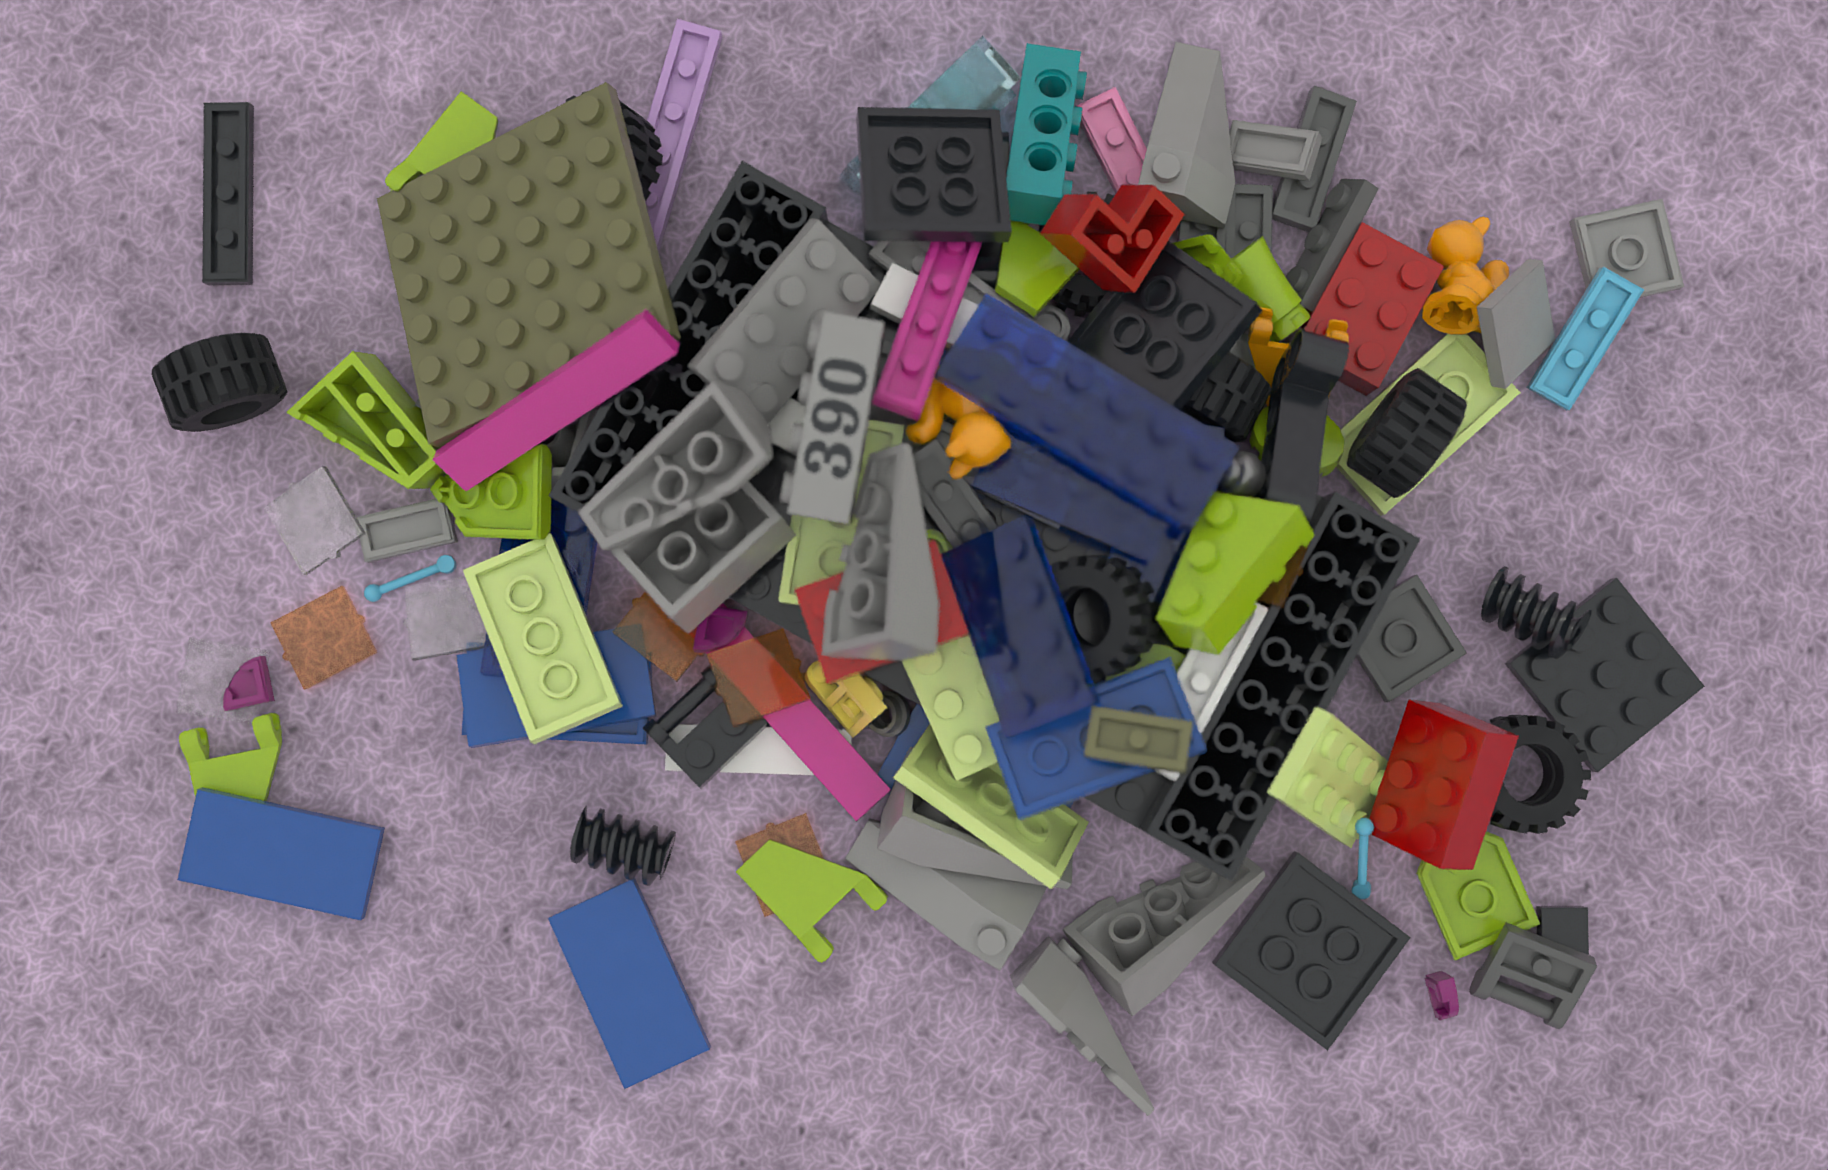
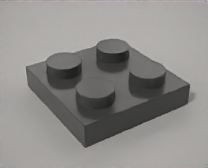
M1413 575L1393 588L1356 658L1383 701L1390 702L1461 658L1467 652L1418 575Z

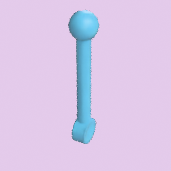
M442 555L434 565L380 586L377 584L368 585L364 590V596L368 601L376 602L381 599L384 593L438 572L452 573L456 569V561L449 555Z
M1360 818L1355 823L1356 832L1359 834L1357 880L1353 882L1352 894L1359 899H1366L1371 893V884L1367 881L1369 835L1372 834L1374 825L1370 819Z

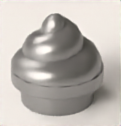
M1248 451L1232 452L1228 456L1221 458L1214 468L1217 473V481L1225 494L1251 498L1260 491L1266 477L1265 466L1259 462L1255 454Z

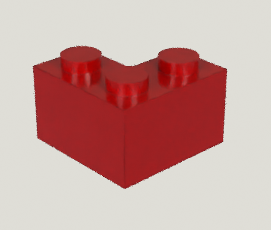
M1121 185L1109 205L1097 194H1065L1040 234L1102 290L1135 293L1185 214L1155 185Z

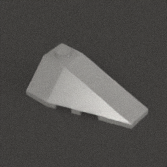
M1175 42L1138 185H1155L1185 214L1182 220L1225 229L1235 187V175L1220 51Z
M713 381L578 513L601 548L609 551L736 492L772 458L770 426L745 391Z
M901 443L869 454L853 509L855 517L859 519L851 546L843 544L839 561L846 563L838 591L830 590L826 604L822 655L841 658L906 660L936 653L939 601L911 445Z
M910 747L909 750L907 751L903 762L905 761V759L907 758V756L909 755V753H910L911 750L913 749L912 747ZM895 780L882 812L877 849L923 867L1046 886ZM1073 855L1061 878L1053 887L1068 889L1071 886Z
M869 818L845 859L957 945L1000 971L1024 934L1047 886L916 865L877 849L881 821Z
M1246 856L1233 881H1230L1194 861L1182 866L1180 876L1158 886L1151 879L1139 884L1141 893L1116 903L1114 896L1097 902L1066 926L1063 931L1076 951L1083 957V961L1103 989L1131 1016H1134L1169 988L1264 879L1265 872Z
M1047 936L1010 975L1014 990L1058 1033L1061 1034L1065 1030L1068 1033L1066 1035L1067 1038L1075 1045L1077 1050L1089 1062L1094 1063L1096 1061L1102 1067L1101 1071L1149 1116L1155 1109L1082 968L1078 965L1083 957L1064 938L1057 944Z

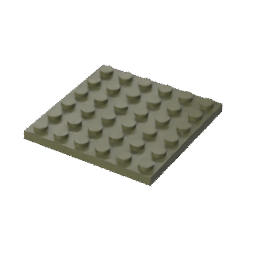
M607 82L404 184L398 192L392 190L377 198L427 439L430 445L441 448L646 309L676 341L681 339L617 90Z

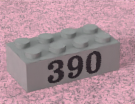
M823 311L821 324L812 322L807 352L810 353L811 358H815L812 374L803 373L798 399L801 406L806 407L804 423H794L790 442V452L793 455H798L795 473H785L781 493V502L789 504V514L851 525L885 336L884 322Z

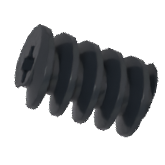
M1503 566L1494 576L1485 593L1481 610L1482 620L1491 623L1498 618V628L1507 632L1515 627V638L1524 641L1532 635V647L1541 650L1549 644V656L1555 659L1560 658L1579 640L1589 623L1592 611L1587 610L1579 618L1574 617L1576 602L1570 601L1560 610L1557 608L1559 593L1553 592L1543 601L1540 599L1541 584L1536 583L1526 592L1523 590L1526 576L1519 574L1509 583L1506 581L1509 567Z
M585 806L572 837L570 859L573 863L577 864L588 853L589 867L597 869L606 858L607 873L612 875L624 864V876L628 880H633L638 872L642 870V882L644 885L649 886L658 875H660L661 880L665 873L674 846L676 831L671 830L663 841H659L658 826L653 825L648 833L643 836L641 835L640 820L636 819L628 830H624L623 815L618 814L611 824L608 825L605 824V809L600 808L592 819H588L587 806Z

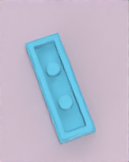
M1605 267L1599 268L1527 388L1559 407L1570 410L1644 289Z

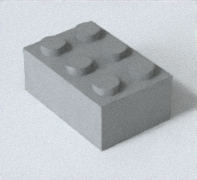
M747 481L736 492L619 545L610 551L670 619L689 634L791 541L796 534L782 516Z

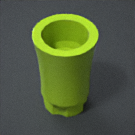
M1263 236L1231 258L1244 274L1235 288L1257 302L1260 307L1272 309L1273 311L1271 320L1273 322V330L1270 341L1279 342L1310 319L1309 313L1300 304L1302 299L1275 261Z

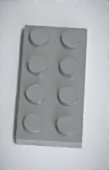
M810 219L689 363L688 367L708 386L713 381L745 391L769 424L799 388L803 373H811L813 371L815 358H811L810 353L807 352L812 322L821 324L823 311L857 317L877 293L881 283L819 219Z

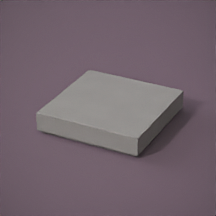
M1663 199L1581 216L1569 221L1586 289L1601 267L1611 270L1644 289L1640 298L1679 290L1684 287Z
M1527 259L1477 306L1492 387L1506 389L1555 341L1543 260Z

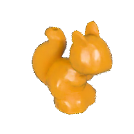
M1479 217L1472 223L1464 220L1450 221L1436 228L1428 242L1427 251L1431 258L1443 265L1446 270H1443L1437 279V284L1441 291L1428 296L1423 305L1422 318L1428 325L1440 332L1467 334L1475 331L1481 333L1477 306L1509 277V267L1502 260L1489 261L1481 270L1477 266L1484 250L1483 237L1491 225L1488 217Z
M988 351L974 352L967 361L955 366L938 365L919 421L914 420L916 423L906 427L905 433L908 439L917 444L930 442L938 436L943 424L944 414L957 421L952 428L949 445L945 450L948 457H955L949 470L952 479L962 478L973 467H982L994 462L1011 447V439L1002 425L995 420L993 406L994 404L1009 403L1017 392L1015 369L1002 356Z

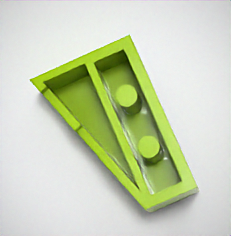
M352 351L286 412L295 419L302 420L323 433L322 436L330 441L339 443L360 456L359 459L407 489H430L440 476L446 474L432 460L436 450L439 448L428 443L422 410L415 405V401L375 354Z
M1212 491L1207 492L1156 617V620L1175 646L1215 655L1221 654L1257 609L1256 600L1272 581L1277 583L1286 572L1284 565L1300 545L1306 547L1315 536L1300 506Z

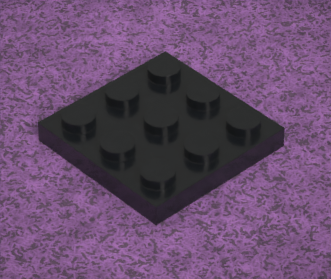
M857 108L856 127L864 241H1009L1012 231L999 110Z
M1168 241L1136 292L1108 291L1065 344L1169 424L1263 310L1257 302Z
M1611 578L1576 606L1574 617L1579 618L1587 610L1592 611L1591 617L1579 640L1563 656L1558 659L1550 657L1548 652L1549 644L1543 649L1538 650L1532 647V643H1530L1505 663L1551 721H1557L1564 725L1563 732L1575 734L1580 740L1575 745V748L1586 750L1589 760L1584 761V763L1592 772L1597 773L1705 687L1618 578Z
M1294 851L1212 963L1328 1051L1411 937L1301 854Z

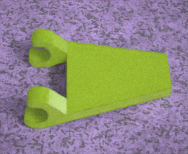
M461 91L408 157L385 178L386 185L390 191L398 192L404 184L420 177L421 174L424 175L495 139L498 118Z
M1010 220L1012 232L1009 241L1001 243L995 292L1035 317L1080 269L1045 239L1040 232L1030 227V223Z
M268 713L253 719L252 727L260 746L259 749L209 758V740L205 728L198 727L181 732L179 743L188 762L195 797L197 789L204 787L267 801L282 746V730L279 715L277 713Z
M769 839L736 871L745 883L801 941L809 953L821 963L826 961L834 950L829 940L814 927L823 916L853 888L866 904L875 911L879 910L888 898L880 886L866 874Z

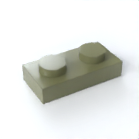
M1092 706L1084 756L1088 759L1186 774L1193 722Z

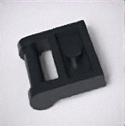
M709 664L701 672L703 677L657 721L652 718L643 727L647 734L700 789L769 725L712 664ZM716 690L725 700L677 744L669 734Z

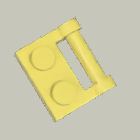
M819 661L813 662L805 672L807 685L852 738L859 734L887 708L882 702V692L867 677L862 678L860 675H856L836 682L839 686L835 683L828 684Z

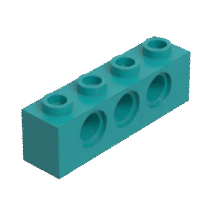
M1026 44L1006 175L1010 220L1045 225L1064 195L1071 194L1073 181L1064 180L1065 171H1074L1078 144L1069 143L1070 135L1078 136L1082 116V107L1074 106L1075 99L1083 100L1087 72L1079 71L1081 51Z

